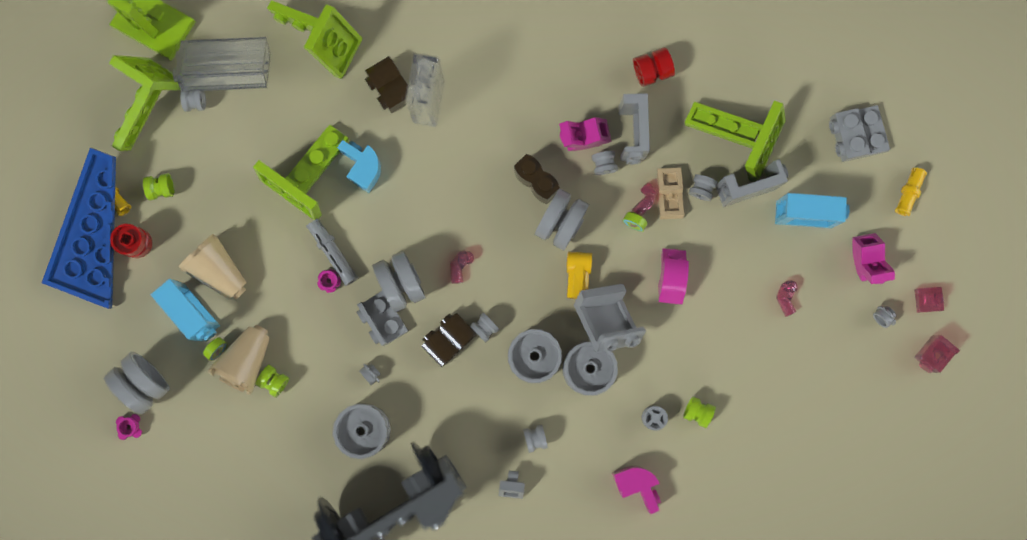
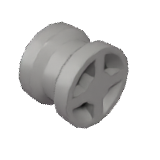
M196 87L194 90L189 88L181 89V105L185 112L192 109L205 110L206 96L203 87Z
M604 151L592 155V161L596 165L594 169L595 175H605L618 171V166L614 163L615 151Z
M696 174L694 177L695 184L690 188L689 194L701 200L711 201L713 197L711 192L716 188L717 181L710 177Z
M484 312L480 315V319L477 322L469 325L485 343L489 340V336L492 333H497L500 330Z
M658 406L647 407L641 416L644 426L654 431L663 429L668 422L666 411Z
M538 425L536 429L532 430L528 428L523 429L529 453L534 452L537 448H548L542 425Z

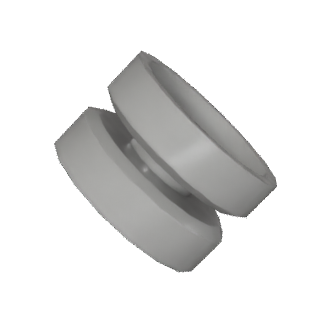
M559 189L546 210L535 235L543 240H547L555 229L558 230L553 240V245L564 251L571 238L574 239L584 221L583 216L589 204L578 199L573 203L570 210H567L571 194Z
M403 250L392 255L391 260L395 271H392L390 265L385 260L372 265L383 293L395 313L407 306L403 294L405 291L410 301L414 303L426 298L420 285V278Z
M540 329L527 330L520 333L512 341L508 350V363L512 372L519 379L528 383H541L550 379L558 371L561 364V349L557 340L550 333ZM537 352L539 359L532 361L530 359L531 353Z
M584 342L574 346L566 354L563 361V376L566 384L573 391L582 395H598L607 391L614 384L617 376V361L612 352H595L591 342ZM588 364L595 367L592 373L586 371Z
M130 352L122 359V368L114 367L104 377L112 393L124 405L138 414H144L153 406L152 398L161 399L170 388L159 371L145 358L135 352Z
M357 404L347 407L338 415L334 422L333 437L336 446L342 453L350 458L364 459L377 454L385 447L390 438L391 427L389 419L383 410L371 404ZM360 426L364 427L366 431L362 436L359 435L360 428L358 427Z

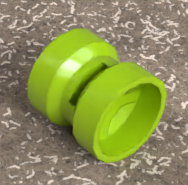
M169 173L161 174L159 178H154L153 176L143 178L144 193L149 201L156 200L161 195L165 198L174 196V184Z
M267 365L257 378L255 385L261 389L266 388L269 390L270 395L277 398L288 384L290 378L285 374L277 373L276 368Z
M692 396L686 406L683 418L688 421L695 420L699 426L707 428L714 416L716 407L711 404H701L700 399Z

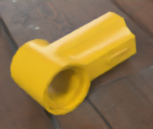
M568 251L566 269L568 273L567 298L577 299L580 291L589 289L592 253Z

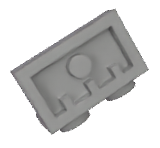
M383 291L365 302L357 304L360 309L357 311V314L363 324L368 322L372 329L369 334L375 344L380 342L382 346H386L409 332L399 314L395 313L391 308Z

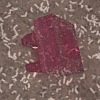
M942 287L914 289L917 313L944 311Z

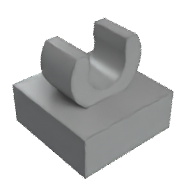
M509 471L508 481L500 480L499 496L523 499L525 483L517 482L518 471Z

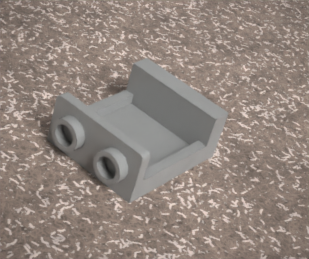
M623 94L619 104V115H633L634 146L625 147L620 157L621 161H626V164H640L641 161L645 160L650 151L648 94Z
M780 159L774 160L764 169L766 179L742 187H738L734 174L725 176L716 186L722 206L726 207L777 190L788 182L786 166L781 164Z
M624 284L582 290L579 292L574 303V307L595 352H611L626 346L629 348L635 347L641 342L646 332L644 327L636 328L623 302L627 292Z

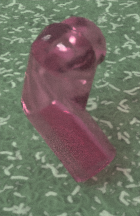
M647 183L641 188V192L645 197L632 209L634 213L640 216L653 206L658 193L657 188L653 187L651 183Z
M460 251L451 261L452 284L463 283L462 269L467 264L473 262L474 255L472 252Z
M792 280L781 284L776 296L785 317L796 312L791 299L797 291L798 285Z

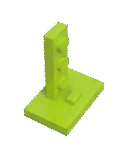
M161 0L107 1L117 12L109 24L112 28L171 61L196 23L193 18Z
M271 0L267 9L274 15L273 19L283 25L290 23L301 32H305V30L310 31L311 34L304 48L333 76L342 79L363 38L332 6L326 4L319 18Z
M113 55L109 64L142 85L136 91V99L132 107L125 113V120L122 126L114 134L115 140L112 147L118 151L131 150L161 91L181 90L185 88L187 82L150 58Z
M777 101L773 102L763 125L694 102L685 120V125L751 148L752 151L745 164L749 181L757 182L760 180L786 119L784 105Z
M329 124L285 178L260 160L253 166V169L262 183L311 219L316 220L322 216L318 203L306 193L340 153L337 147L341 141L344 140L348 143L349 138Z

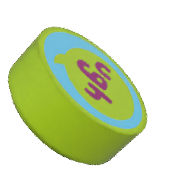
M627 212L623 218V222L627 226L639 232H643L648 224L642 216L634 212Z
M217 337L206 346L203 355L209 361H213L224 352L227 343L221 337Z

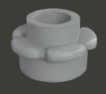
M877 307L873 317L880 326L888 328L890 325L896 324L894 319L896 313L890 307Z
M372 363L369 366L363 364L364 367L359 370L362 376L370 385H373L376 381L379 383L380 380L377 377L381 374Z

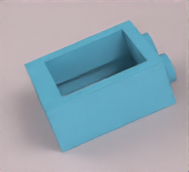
M787 193L776 201L775 224L833 228L846 222V219L849 217L850 207L847 204V197Z
M168 279L151 294L153 299L188 340L208 341L216 335V329L220 327L219 323L184 283Z

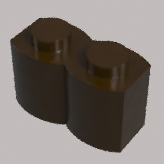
M390 56L365 70L368 76L365 78V81L371 91L376 89L380 96L377 97V100L383 110L388 108L392 114L415 100L414 94Z
M526 154L514 165V173L517 179L523 185L530 187L533 195L540 202L548 204L560 189L557 180L550 173L543 171L541 164L533 156Z
M449 313L440 322L442 327L438 331L434 332L431 330L422 339L425 342L422 345L424 350L441 367L445 366L477 335L457 313L453 316Z

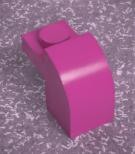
M594 117L580 123L572 121L559 123L561 130L560 139L564 147L568 148V151L594 148L612 142L607 119Z
M876 233L852 237L853 259L860 280H868L870 284H883L886 281L895 280V271L885 261V243Z
M662 249L661 275L658 284L659 302L683 305L689 272V261H687L685 250Z
M629 466L612 473L622 498L640 492L646 509L650 514L660 511L657 505L661 503L656 489L651 490V487L660 483L651 472L642 467Z

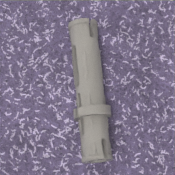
M320 219L309 223L306 227L318 243V249H322L344 282V285L348 286L356 281L358 276L338 249L333 235H329Z

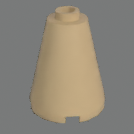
M214 234L203 241L178 266L181 271L228 300L232 297L238 299L246 291L243 287L246 281L218 237Z
M255 325L254 328L249 326L210 366L208 373L212 376L216 373L221 376L219 379L221 382L242 393L246 389L247 394L251 395L270 340L269 336H267L268 331L258 325Z

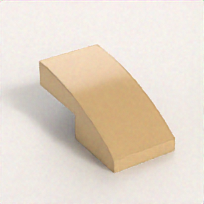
M681 168L657 169L659 219L683 218Z

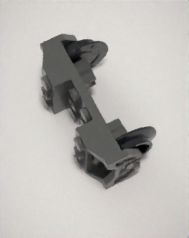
M413 441L411 446L422 470L401 482L410 499L369 523L360 507L340 518L332 505L325 498L320 497L317 500L319 510L314 513L319 532L312 536L313 540H384L383 536L390 533L397 522L401 526L413 519L415 515L424 530L431 527L433 531L446 523L445 521L456 499L464 494L463 490L467 487L447 455L438 459L428 445L421 448Z

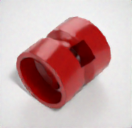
M666 47L652 51L651 56L643 54L633 58L635 74L642 87L656 83L657 78L665 80L675 76L673 60Z
M121 224L111 233V246L122 255L131 258H142L152 249L153 241L151 235L146 230L135 225Z

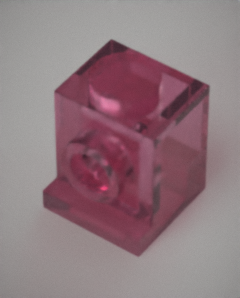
M933 335L914 358L920 362L919 366L926 372L941 373L953 356L958 354L960 350L942 335ZM936 352L941 355L938 359L935 357Z

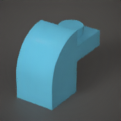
M342 140L337 148L342 154L356 162L346 177L352 183L370 193L381 174L379 158L369 145L361 152L363 148L353 141H350L348 144Z

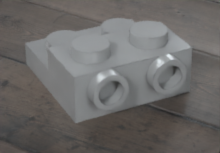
M878 105L835 113L830 117L829 128L831 133L835 135L837 142L835 150L838 157H841L842 162L890 151Z

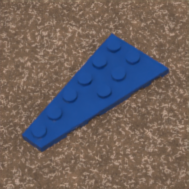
M90 148L42 284L111 309L113 301L114 249L111 246L110 238L115 223L116 157Z

